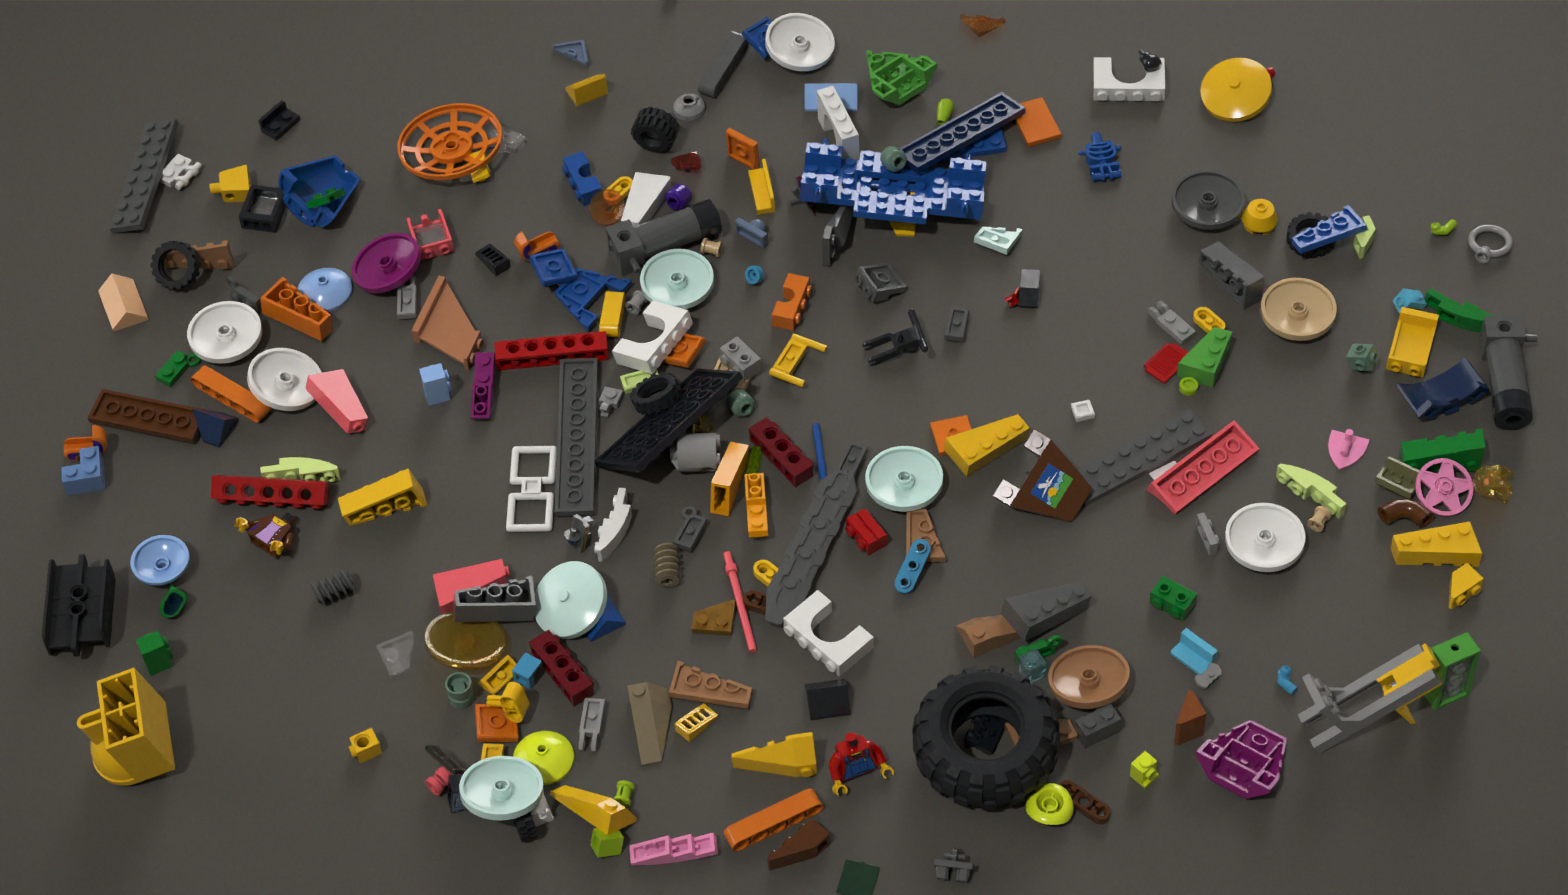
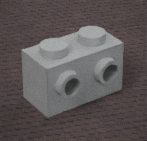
M738 336L720 347V361L722 364L728 366L732 371H740L744 382L762 370L761 358Z

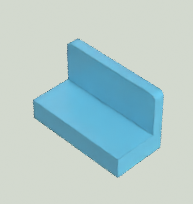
M1185 628L1181 632L1180 642L1171 650L1170 654L1198 675H1202L1208 669L1209 663L1217 661L1218 650Z

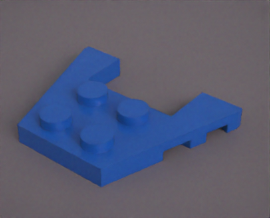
M576 268L577 280L562 283L555 291V297L587 331H590L599 319L597 315L586 309L606 287L615 292H625L632 285L630 279L625 278L621 280L613 275L607 277L599 275V272Z

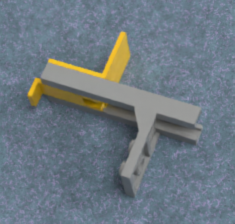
M1426 643L1422 647L1417 644L1344 688L1328 687L1326 684L1323 686L1319 678L1315 679L1310 673L1303 676L1302 678L1315 705L1298 714L1301 723L1309 726L1325 716L1334 724L1331 728L1310 739L1314 749L1322 753L1394 710L1411 725H1414L1415 721L1407 705L1443 684L1435 669L1440 664L1432 649ZM1377 685H1382L1384 697L1349 717H1342L1339 714L1341 706Z

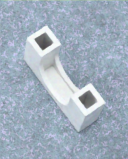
M1094 57L1093 100L1164 101L1165 59L1160 58L1161 64L1158 69L1146 71L1144 79L1137 83L1129 84L1120 82L1113 76L1111 57Z
M834 86L817 90L818 120L824 132L831 129L834 130L836 145L843 146V159L852 158L860 160L859 134Z
M652 301L643 312L648 326L664 330L657 339L647 343H637L622 338L612 350L617 364L653 374L692 326L693 321L688 310L657 301Z
M817 590L783 618V629L788 636H793L802 648H807L816 660H821L830 672H835L840 677L874 648V637L859 625L845 638L836 642H826L817 638L813 633L814 628L832 613V601Z

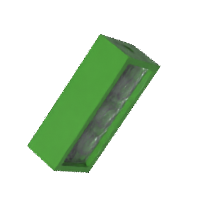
M1468 632L1431 648L1440 664L1435 669L1443 683L1424 695L1434 711L1470 695L1481 650Z

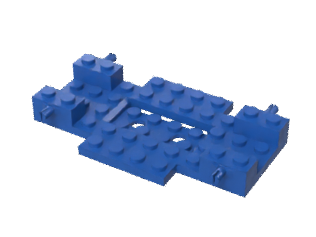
M825 138L822 139V144L816 142L807 143L804 172L801 180L800 201L854 206L853 217L926 224L927 214L982 219L986 161L972 160L970 153L969 157L968 153L965 154V159L950 158L949 170L931 168L930 166L917 173L905 165L901 171L892 172L881 164L880 152H873L871 150L861 151L860 160L852 158L843 159V146L829 145V139L827 138L826 142ZM871 188H877L878 191H872ZM907 192H915L914 195L907 194Z

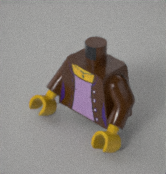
M286 513L281 519L274 514H269L255 521H247L244 518L236 519L234 527H239V532L244 533L246 530L250 543L278 560L283 552L293 548L295 537L291 524L295 521V518L291 514Z

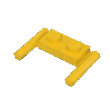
M793 333L791 340H789L773 368L770 369L769 375L803 388L806 381L792 376V373L806 353L807 347L825 353L828 346Z

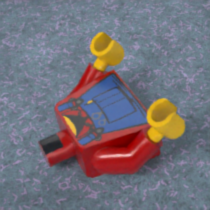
M854 732L847 733L845 741L835 745V753H833L828 764L832 781L835 782L832 787L834 794L839 796L838 789L842 787V792L847 794L848 789L845 785L841 784V780L844 782L876 770L878 765L881 766L880 773L885 779L887 778L884 772L887 769H890V772L894 775V770L886 764L885 761L887 760L879 745L871 740H865L863 735L857 736Z

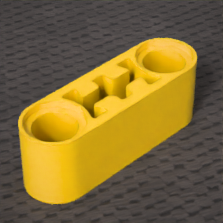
M606 291L599 332L606 331L607 337L619 338L625 308V292Z

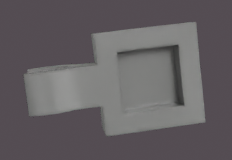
M604 387L599 399L600 410H602L601 417L608 418L612 408L618 409L623 397V390Z

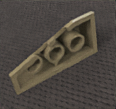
M649 682L627 685L641 765L643 767L660 764L663 760L666 735L672 712L669 689Z

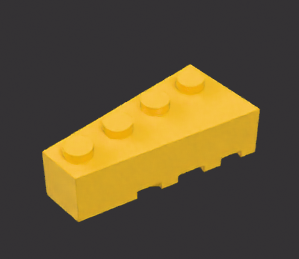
M1017 414L946 437L943 449L967 477L1027 440L1030 427Z
M1470 521L1393 535L1390 548L1396 565H1423V563H1431L1433 566H1441L1442 564L1462 566V564L1468 563L1472 564V567H1479L1482 557V551Z

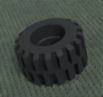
M656 107L643 108L635 119L631 128V135L633 140L642 146L643 149L655 153H665L673 146L680 129L679 123L676 122L675 117H672L670 113L665 112L663 109L661 110Z

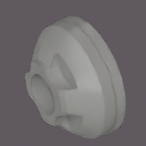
M684 94L675 100L673 111L680 120L694 121L703 116L705 104L698 95ZM692 99L693 102L687 104L684 103V100Z

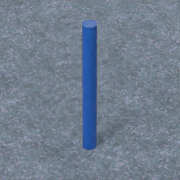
M814 423L812 430L819 478L822 480L827 476L820 425Z

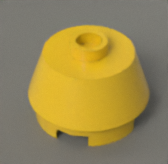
M1266 199L1251 201L1241 217L1244 228L1251 234L1256 232L1267 235L1274 230L1278 223L1276 210L1273 204Z

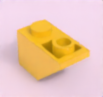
M1468 563L1452 572L1448 606L1451 610L1456 606H1462L1469 597L1478 595L1482 590L1484 578Z

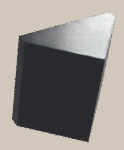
M845 679L805 684L810 720L851 715Z

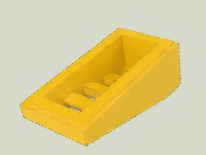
M703 703L675 723V731L690 743L718 718V714ZM705 711L710 716L706 717L702 712ZM700 716L703 721H700L697 717Z

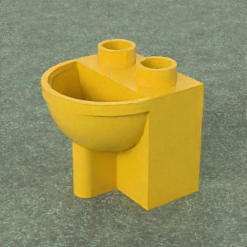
M135 667L98 680L97 689L100 709L81 715L77 720V726L91 740L90 751L93 764L101 777L109 783L125 786L175 770L166 702Z

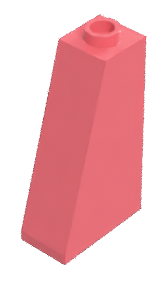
M343 369L308 375L305 387L307 392L347 434L365 431L368 417Z
M499 559L433 574L442 617L453 613L455 591L477 586L485 588L492 583H498V585L508 583L507 578L510 577L508 565L504 566L503 560Z

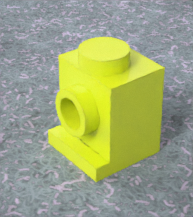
M1144 751L1131 763L1130 777L1143 788H1147L1159 777V773L1156 770L1157 760Z

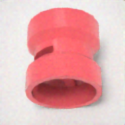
M439 767L433 777L430 776L425 780V784L432 793L439 796L444 791V788L448 786V775L450 773L444 768Z

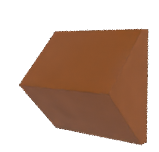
M1188 690L1176 722L1174 745H1181L1204 735L1207 713L1192 690Z

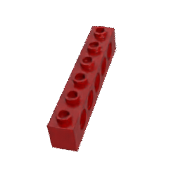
M606 331L494 342L497 371L560 365V359L597 358L598 361L609 360Z
M212 475L210 499H217V503H228V500H235L236 504H247V501H254V505H266V502H273V506H285V503H292V507H304V504L311 505V508L321 509L322 505L329 503V481ZM231 484L236 488L234 495L229 492ZM249 486H252L255 490L253 496L248 493ZM268 487H271L274 491L272 497L266 493ZM287 488L292 490L291 498H288L285 494ZM306 489L311 491L310 499H307L304 496V491Z

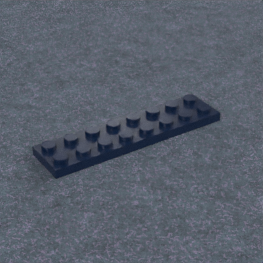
M1000 92L899 149L906 154V165L919 173L1025 114L1026 107Z

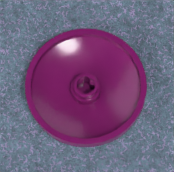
M390 233L380 236L368 243L358 253L352 265V277L358 287L368 293H384L393 290L405 283L415 273L421 261V249L415 239L408 234Z

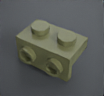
M1389 456L1386 459L1385 466L1376 476L1374 483L1410 499L1416 492L1415 482L1420 470Z

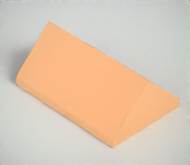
M111 273L98 292L113 332L149 320L134 280Z

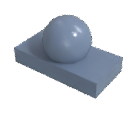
M739 217L735 220L736 234L763 249L768 246V235L765 232L766 226L762 220L754 219L750 223Z

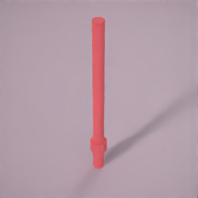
M727 551L723 553L726 563L725 571L730 578L748 650L750 653H755L757 649L737 577V566L733 562L731 552Z

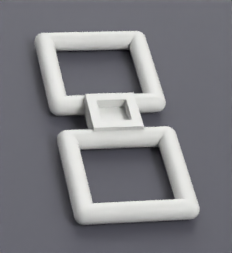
M515 446L512 448L510 484L522 485L521 493H510L508 495L506 531L549 532L552 530L554 494L552 492H542V484L555 483L556 446ZM550 453L548 477H518L519 454ZM516 500H546L545 524H514Z

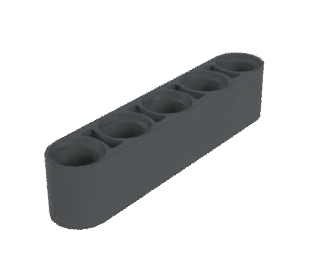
M732 31L700 80L698 85L699 93L714 98L717 97L748 48L749 42L742 36V33Z

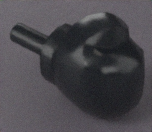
M1142 49L1138 50L1141 55L1140 61L1145 71H1154L1159 68L1161 60L1158 56L1150 52L1144 53Z

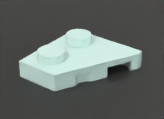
M982 227L975 235L974 243L1007 255L1021 237L1022 229L1017 228L1016 232L1005 231V228Z

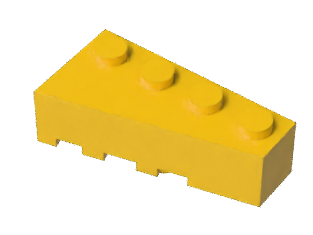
M409 469L399 471L394 475L382 478L375 483L366 485L361 489L338 498L342 516L350 526L374 520L377 515L386 517L392 515L393 511L403 509L405 512L411 510L412 506H427L423 488Z

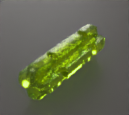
M760 446L751 447L746 474L757 473L760 462L759 457L761 456Z

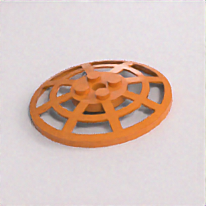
M447 104L423 112L408 123L399 137L397 151L403 166L418 177L431 180L456 179L469 175L488 164L501 147L503 132L499 120L489 110L474 104ZM458 112L473 113L482 116L477 124L468 121H458ZM450 113V122L439 124L431 129L424 124L432 118ZM488 120L494 125L498 133L497 137L489 140L486 132L482 129ZM467 127L471 130L468 133H466L464 131L457 130V128ZM419 128L424 132L418 140L416 147L405 146L409 136L415 129ZM450 128V131L443 132L439 135L436 134V132L440 130ZM479 133L483 142L473 144L471 138ZM428 138L433 140L430 148H422ZM497 143L484 160H479L485 154L488 146ZM482 148L476 158L470 156L473 150ZM404 152L415 153L416 159L421 166L415 168L409 166ZM421 154H432L433 159L425 163ZM463 160L468 162V164L454 168L455 163ZM438 163L447 164L446 169H438L432 166ZM427 169V170L432 171V172L445 173V174H428V173H424V172H421V171H424V170Z

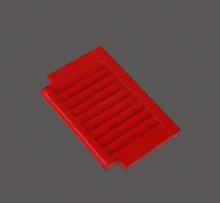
M1166 343L1143 365L1146 368L1145 372L1161 383L1166 384L1177 373L1178 363L1189 352L1175 343L1172 345Z

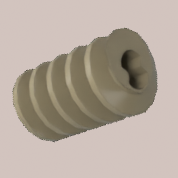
M662 543L656 546L653 551L655 582L657 585L665 588L675 587L680 583L678 578V547L672 543Z

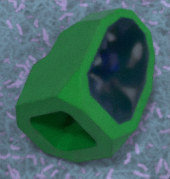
M171 585L160 603V615L164 618L177 615L189 595Z

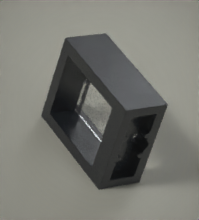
M251 185L238 216L241 228L276 233L286 208L282 198L284 196L283 190L278 187Z

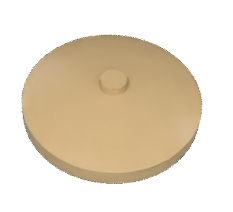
M1287 278L1274 283L1265 291L1260 311L1264 323L1272 332L1286 339L1305 341L1322 336L1332 327L1336 318L1337 305L1332 293L1322 284L1306 278Z

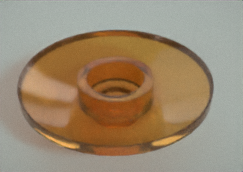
M610 189L601 190L596 193L589 205L592 218L602 225L616 223L622 217L625 209L622 196ZM608 206H611L610 211H606Z

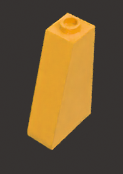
M735 442L729 443L711 481L710 513L729 517L748 463L749 445Z

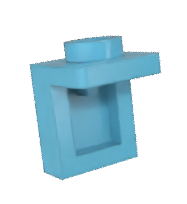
M1403 288L1393 299L1399 314L1401 307L1423 310L1427 305L1423 294L1418 290Z

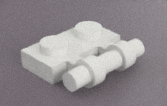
M177 154L163 169L159 182L171 188L175 185L177 190H181L182 187H186L189 184V180L193 176L195 177L199 173L202 165L199 162L193 165L191 159Z

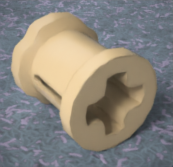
M704 238L701 244V253H710L720 257L723 250V242H714Z
M1317 506L1314 510L1315 514L1308 520L1307 525L1315 532H1322L1325 522L1331 518V512L1323 506Z

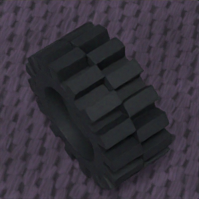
M531 811L523 816L514 818L521 842L538 837Z

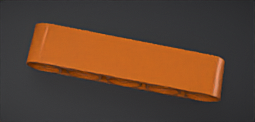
M205 365L190 378L191 383L197 389L256 423H259L271 411V407L260 402L251 391Z
M809 788L728 826L723 834L733 851H741L822 811L823 804L815 791Z

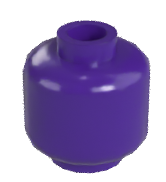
M683 184L674 185L666 193L667 205L677 211L684 209L692 200L690 189Z

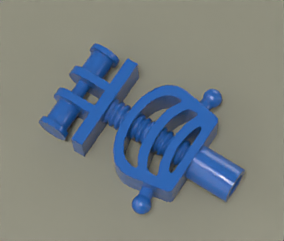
M1093 133L1091 135L1092 143L1086 144V151L1079 150L1078 152L1080 156L1086 155V163L1090 165L1089 173L1092 182L1096 180L1103 182L1107 177L1109 181L1113 180V178L1120 179L1122 177L1121 170L1119 169L1120 164L1115 161L1117 151L1121 150V146L1117 145L1115 147L1112 141L1103 142L1101 133Z

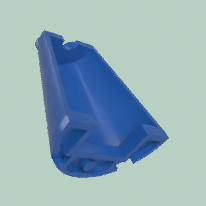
M336 155L282 169L278 181L279 189H282L284 193L282 198L292 214L309 226L314 227L317 225L324 227L336 217L360 181V178L353 171L348 172L345 169L344 162ZM333 187L336 190L344 189L346 195L332 200L328 204L308 209L306 202L312 200L311 196L318 193L324 195L326 194L325 190Z

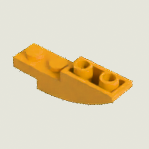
M764 473L744 474L749 537L768 536Z

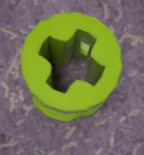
M625 780L618 781L616 785L617 793L613 799L627 808L631 805L630 797L635 789V785Z

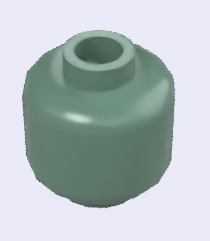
M889 146L882 151L880 161L886 169L898 172L905 167L907 157L899 148Z
M737 389L729 394L726 405L734 415L744 417L752 412L754 400L745 390Z

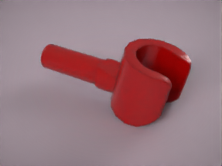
M1019 287L1016 288L1013 294L1004 298V301L1009 303V308L1019 303L1017 298L1020 291Z

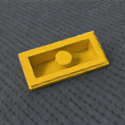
M506 655L477 684L491 695H495L513 678L512 669L517 663L509 655Z

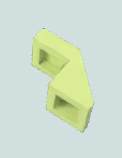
M1369 215L1362 217L1366 224V231L1354 236L1353 247L1359 259L1365 256L1375 237L1376 228Z

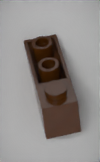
M813 819L808 823H803L793 836L785 839L780 848L773 850L767 858L768 869L771 871L816 858L830 845V834Z

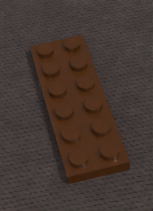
M102 389L88 416V421L90 423L194 444L199 428L192 409H205Z

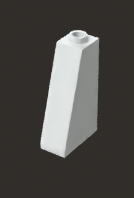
M635 172L621 222L630 219L634 227L650 221L666 199V193L672 188L670 176Z

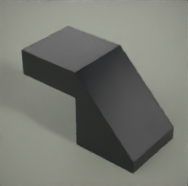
M1022 269L1019 306L1037 307L1040 270Z

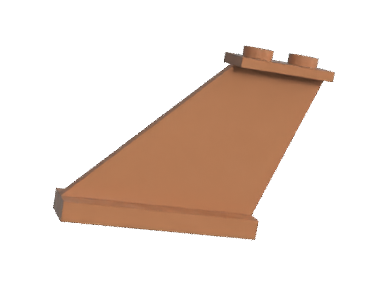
M438 276L411 330L413 341L420 344L424 341L465 365V370L469 371L471 365L475 363L476 352L483 347V339L481 338L480 331L474 330L446 282V277Z

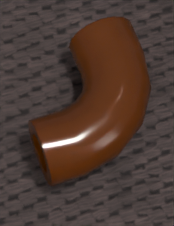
M1395 499L1378 508V515L1385 524H1390L1399 518H1407L1420 528H1424L1434 517V514L1426 506L1411 499Z

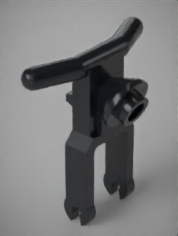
M914 309L908 310L913 327L895 334L886 333L862 344L864 350H871L890 341L893 343V349L869 357L867 361L870 366H875L897 357L903 349L908 352H915L920 347L922 352L928 351V346Z

